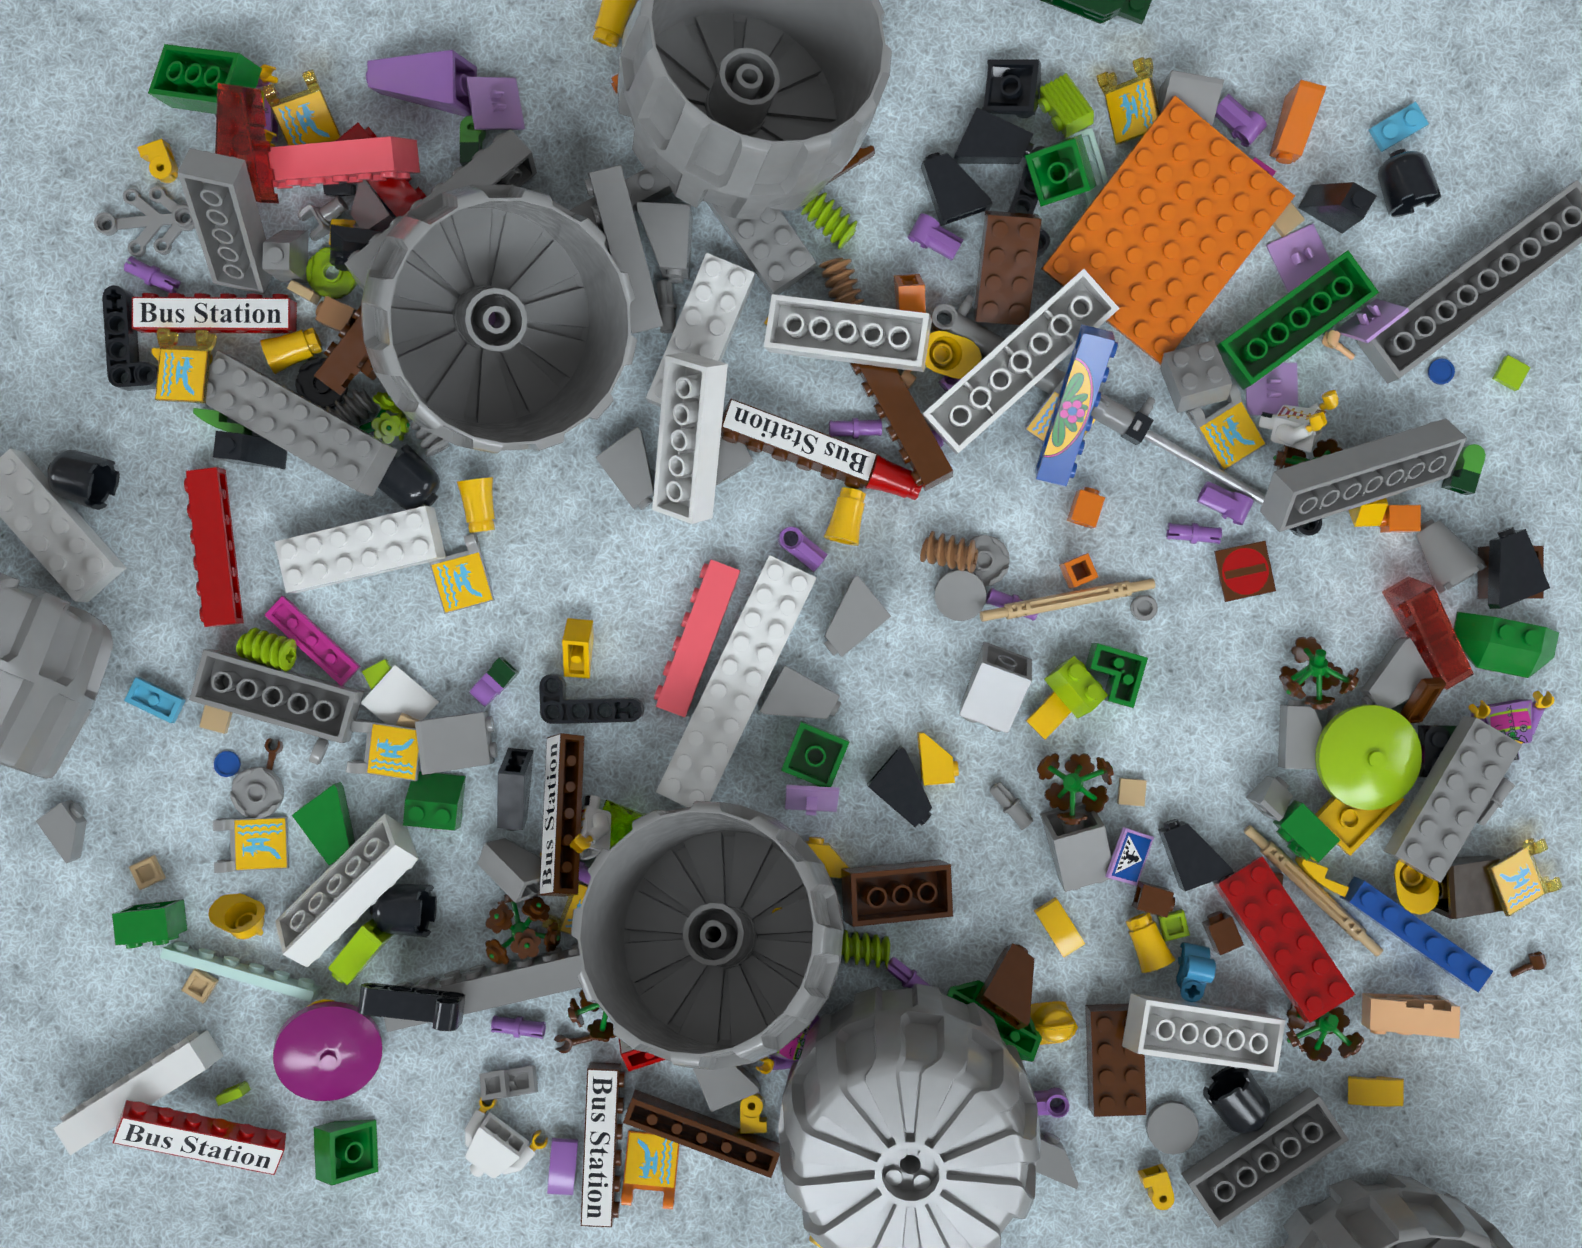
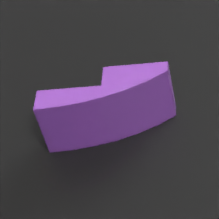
M552 1138L547 1194L573 1195L578 1139Z

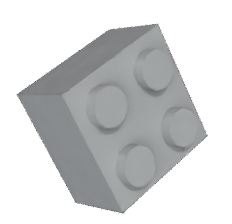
M1214 340L1163 354L1160 369L1177 413L1228 400L1232 381Z

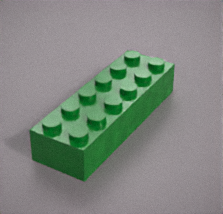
M1347 250L1217 344V348L1224 365L1242 390H1244L1379 292L1349 250Z

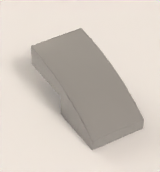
M533 1065L479 1074L482 1101L538 1092L536 1067Z

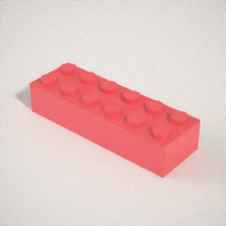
M393 136L247 149L251 183H262V188L291 189L293 186L315 187L316 184L334 185L339 184V182L386 181V178L410 179V174L420 173L417 140Z

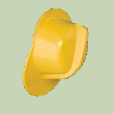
M946 331L930 333L925 366L933 372L955 379H962L981 362L980 349L973 341Z
M1398 860L1393 876L1396 882L1399 902L1404 909L1413 914L1429 913L1435 908L1439 900L1438 881L1424 876Z
M241 893L228 894L219 897L209 908L208 916L210 922L216 927L231 933L237 939L244 940L255 935H263L265 907L260 901Z
M1051 1001L1031 1004L1030 1017L1036 1030L1042 1036L1040 1045L1062 1043L1075 1035L1078 1026L1066 1002Z

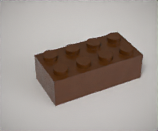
M985 210L973 315L976 322L1022 325L1029 318L1042 220L1038 214Z
M938 859L841 869L843 921L852 927L953 917L951 864Z
M1129 1003L1085 1005L1088 1108L1094 1117L1147 1115L1145 1055L1137 1054L1122 1046Z

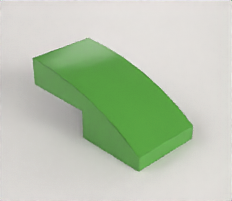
M193 408V414L215 428L252 436V430L241 424L227 423L228 417L219 411Z

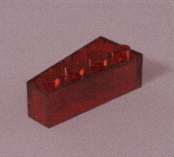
M218 83L215 154L245 160L256 202L279 204L278 194H275L273 180H275L274 169L270 168L268 152H271L270 143L266 140L264 127L267 125L261 89Z
M1408 576L1382 591L1408 638L1412 639L1433 678L1441 677L1446 682L1444 689L1448 690L1474 675L1433 585Z

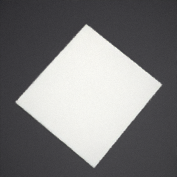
M396 665L392 667L361 702L385 724L396 725L401 713L421 721L439 703Z

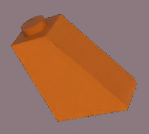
M1300 80L1285 96L1269 155L1275 157L1277 162L1291 164L1302 156L1326 86Z
M920 274L894 275L896 309L926 313L925 284Z

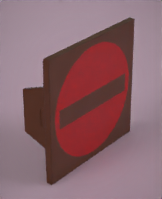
M1266 541L1214 551L1225 602L1276 591Z

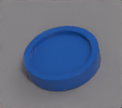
M1443 358L1433 361L1428 368L1430 380L1439 385L1450 382L1455 374L1453 364Z
M231 751L219 753L214 760L215 771L223 777L235 775L241 766L240 758Z

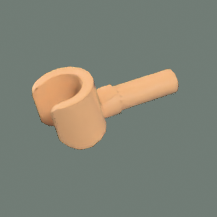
M1334 330L1326 331L1322 344L1340 351L1352 360L1355 354L1339 343L1341 334Z
M904 370L901 374L902 380L907 389H909L916 380V377L911 374V370Z

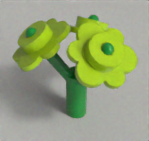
M377 392L372 399L380 405L381 409L376 418L359 426V428L367 433L374 432V437L382 439L387 444L392 443L395 436H398L399 440L403 441L405 433L409 432V420H407L402 410L394 404L387 392ZM389 410L392 413H396L397 415L390 416L388 413L385 412Z

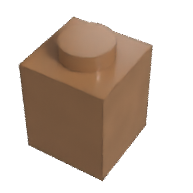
M326 296L324 301H321L316 308L315 320L326 327L340 332L347 323L351 326L356 320L352 316L357 310Z

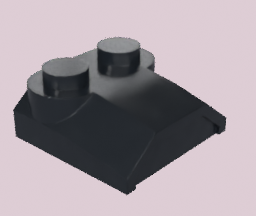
M988 60L986 90L982 110L993 114L1016 115L1019 118H1029L1035 115L1038 109L1041 85L1040 60Z
M331 224L330 263L337 270L349 271L344 264L348 261L349 256L354 251L362 250L367 246L369 240L375 234L383 233L384 231Z
M1418 725V738L1422 750V763L1418 777L1428 776L1458 725Z

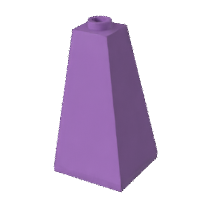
M447 50L367 61L366 81L368 87L377 93L464 117L472 115L466 77H477V67L455 51Z

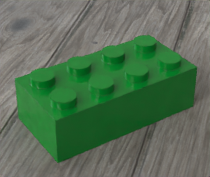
M164 44L148 94L171 108L246 118L262 68L240 53Z

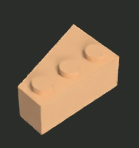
M1362 993L1361 1024L1374 1034L1395 1032L1402 1035L1416 1034L1459 1039L1460 1006L1440 995Z

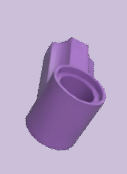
M1230 94L1217 106L1215 116L1232 131L1233 138H1238L1244 147H1249L1267 127L1265 119L1260 114L1246 110Z
M923 213L919 215L908 235V239L914 243L916 241L921 244L920 247L930 248L951 261L964 240L942 228L936 219Z
M1207 481L1198 496L1197 502L1221 513L1224 519L1228 517L1233 520V523L1243 525L1254 500L1246 495L1230 492Z
M787 527L778 536L779 545L812 572L821 565L828 555L804 536L796 527ZM786 532L796 534L797 542L794 546L785 544L783 537Z
M1053 1087L1049 1090L1033 1091L1037 1101L1038 1115H1051L1060 1118L1068 1113L1070 1105L1066 1093L1062 1089ZM1054 1098L1063 1099V1103L1058 1107L1050 1105L1051 1100Z

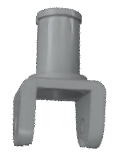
M337 195L323 207L307 205L297 216L302 221H306L312 216L316 218L319 226L309 236L312 241H317L330 233L331 220L349 208L343 198Z

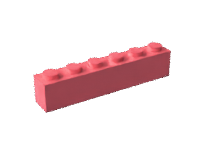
M710 560L709 564L704 563L699 578L703 579L700 589L695 587L690 602L694 603L691 613H685L681 624L685 628L682 637H676L672 651L676 652L672 662L667 661L663 671V675L667 676L663 686L658 685L654 695V700H657L656 707L682 717L687 716L740 575V570L714 560Z

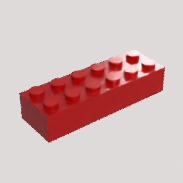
M1263 856L1254 859L1235 871L1234 874L1214 884L1304 1022H1313L1356 995Z

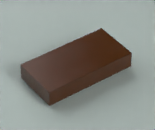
M1441 677L1421 679L1400 714L1410 723L1423 722L1446 686V682Z

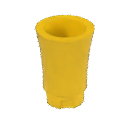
M602 0L593 39L603 45L612 48L617 47L638 0Z
M313 327L305 331L301 329L279 337L260 340L266 360L275 375L323 351L319 337Z
M493 477L457 481L464 506L466 523H469V533L495 530L494 521L492 520L495 519Z
M841 488L840 496L837 497L824 538L846 545L859 546L860 526L865 506L863 502L866 493L854 488Z
M1145 912L1126 921L1129 929L1128 933L1138 956L1141 973L1161 969L1176 960L1161 936L1155 921L1152 920L1150 913Z

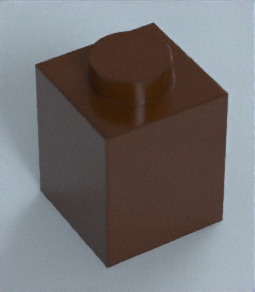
M1138 881L1132 906L1137 910L1167 918L1168 913L1172 912L1175 906L1174 892L1168 888Z
M1222 911L1211 913L1207 916L1208 920L1202 922L1213 950L1220 956L1244 946L1235 922L1228 913H1222Z

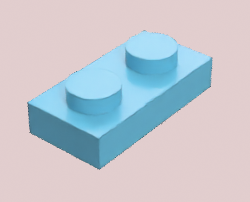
M1414 102L1371 127L1368 131L1380 151L1383 152L1426 127L1429 123L1418 104Z
M135 677L124 701L169 723H175L186 699L140 677Z

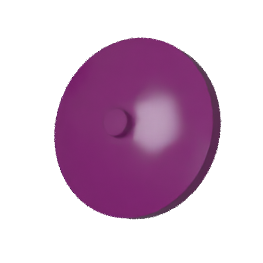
M336 1001L316 1003L293 1014L279 1030L273 1048V1064L281 1083L295 1095L313 1101H333L356 1093L373 1078L382 1058L381 1034L371 1016L359 1014L358 1007Z

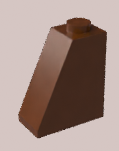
M1012 943L1005 947L975 999L1017 1030L1028 1026L1030 1022L1034 957L1029 955L1028 950L1021 945Z

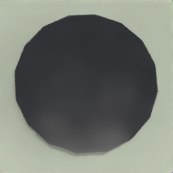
M317 357L308 360L300 367L297 379L295 380V387L298 394L326 409V406L333 408L335 407V400L343 401V395L347 394L348 386L340 396L314 376L326 360V358Z

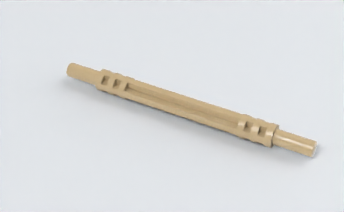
M1153 578L1131 583L1123 581L1004 604V607L980 611V619L982 622L1004 617L1008 620L1131 596L1134 592L1154 589L1155 581Z
M1249 825L1245 828L1243 832L1261 848L1260 852L1344 929L1347 934L1355 941L1359 940L1376 957L1383 952V949L1366 934V929L1272 841H1267L1253 826Z

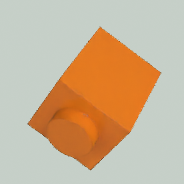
M1089 487L1076 491L1067 521L1090 529L1095 528L1105 497L1099 495L1100 491Z
M1388 505L1381 525L1378 526L1380 527V533H1412L1421 531V505Z
M1088 553L1059 565L1069 589L1098 578Z

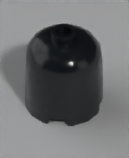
M1405 149L1394 151L1389 155L1390 158L1379 168L1378 179L1388 215L1391 214L1392 217L1412 214L1415 212L1414 207L1425 203L1426 207H1429L1441 198L1440 189L1429 160L1421 152H1406Z
M406 444L400 449L404 453L398 458L394 456L378 488L406 510L424 505L430 507L438 499L435 493L440 486L439 476Z
M67 450L59 453L49 464L47 470L49 487L56 495L96 510L107 506L104 502L109 495L115 496L120 473L114 469L115 461L76 450Z
M394 884L378 898L377 902L370 906V914L373 915L376 927L381 932L389 934L428 937L431 933L428 930L429 922H435L437 911V896H431V891L434 887L428 884Z
M1227 1066L1211 1077L1214 1082L1209 1088L1206 1086L1203 1088V1096L1227 1127L1241 1134L1260 1130L1270 1115V1103L1250 1071L1245 1068L1236 1069L1235 1067Z

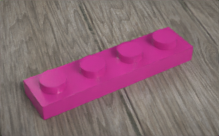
M281 596L264 615L289 639H294L297 646L340 686H344L361 667L285 596Z

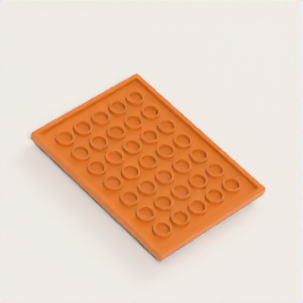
M1173 96L1044 263L1041 270L1064 287L1080 271L1085 269L1120 308L1106 322L1161 365L1163 354L1176 349L1295 195L1178 97Z

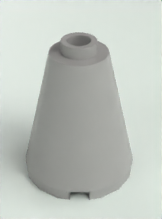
M1431 519L1421 525V531L1416 534L1439 594L1470 578L1479 569L1481 571L1487 567L1485 562L1440 520L1434 522Z

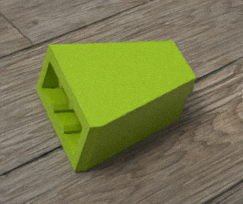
M373 918L365 923L328 967L332 971L334 979L349 985L394 934L381 932L376 927Z

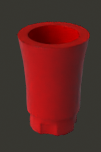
M879 454L877 455L869 483L864 486L866 489L879 490L912 500L918 498L922 489V485L917 487L911 476L912 470L897 465Z

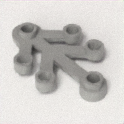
M154 186L150 189L149 197L155 203L160 202L171 212L170 214H160L141 198L139 192L134 189H127L123 193L124 201L131 206H135L146 216L115 218L111 214L103 212L98 214L94 220L96 230L106 236L114 235L121 229L146 227L136 240L128 244L129 253L133 256L135 255V257H142L145 254L146 245L162 226L171 225L165 235L154 242L155 251L161 255L170 253L172 249L171 244L182 231H191L195 226L188 205L183 204L179 206L159 186ZM156 191H161L162 193L159 199L154 198ZM131 193L136 195L134 201H129L128 199ZM185 214L190 215L188 222L182 221ZM108 221H111V228L106 230L105 224ZM166 242V249L160 251V243ZM139 244L141 247L140 251L134 253V246Z

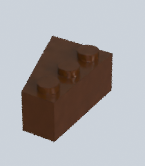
M361 306L352 316L356 320L351 326L347 323L338 334L342 338L339 343L336 344L333 341L323 353L327 358L314 375L340 396L369 358L363 340Z

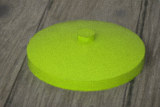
M1356 705L1335 715L1324 727L1316 746V769L1323 786L1335 799L1358 809H1381L1399 801L1413 787L1422 763L1421 744L1413 726L1398 712L1379 705Z

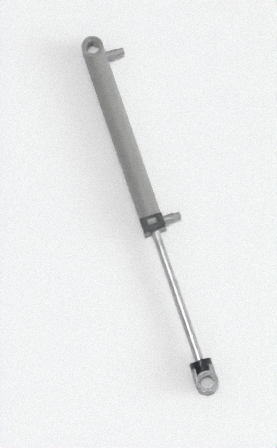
M967 295L957 312L954 307L948 304H941L933 310L931 315L932 330L946 331L973 341L980 349L981 356L986 357L1005 340L966 317L974 301V297L971 295ZM939 314H946L950 318V323L947 325L940 324L937 316ZM1054 367L1034 386L1051 394L1065 373ZM1101 394L1110 403L1097 421L1121 434L1120 437L1134 445H1138L1143 439H1146L1241 494L1248 496L1257 503L1263 504L1265 497L1263 493L1149 430L1154 421L1148 417L1155 403L1154 398L1148 397L1140 411L1135 413ZM1322 519L1310 522L1307 530H1304L1301 525L1289 530L1298 537L1312 536L1320 531Z

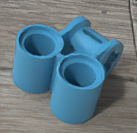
M1182 942L1180 948H1182L1181 957H1178L1180 967L1176 976V982L1180 988L1182 998L1188 1002H1196L1203 997L1206 984L1212 983L1215 976L1216 963L1214 959H1210L1209 947Z

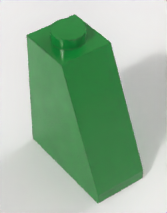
M341 782L333 784L292 814V817L329 866L334 864L355 843L344 786Z

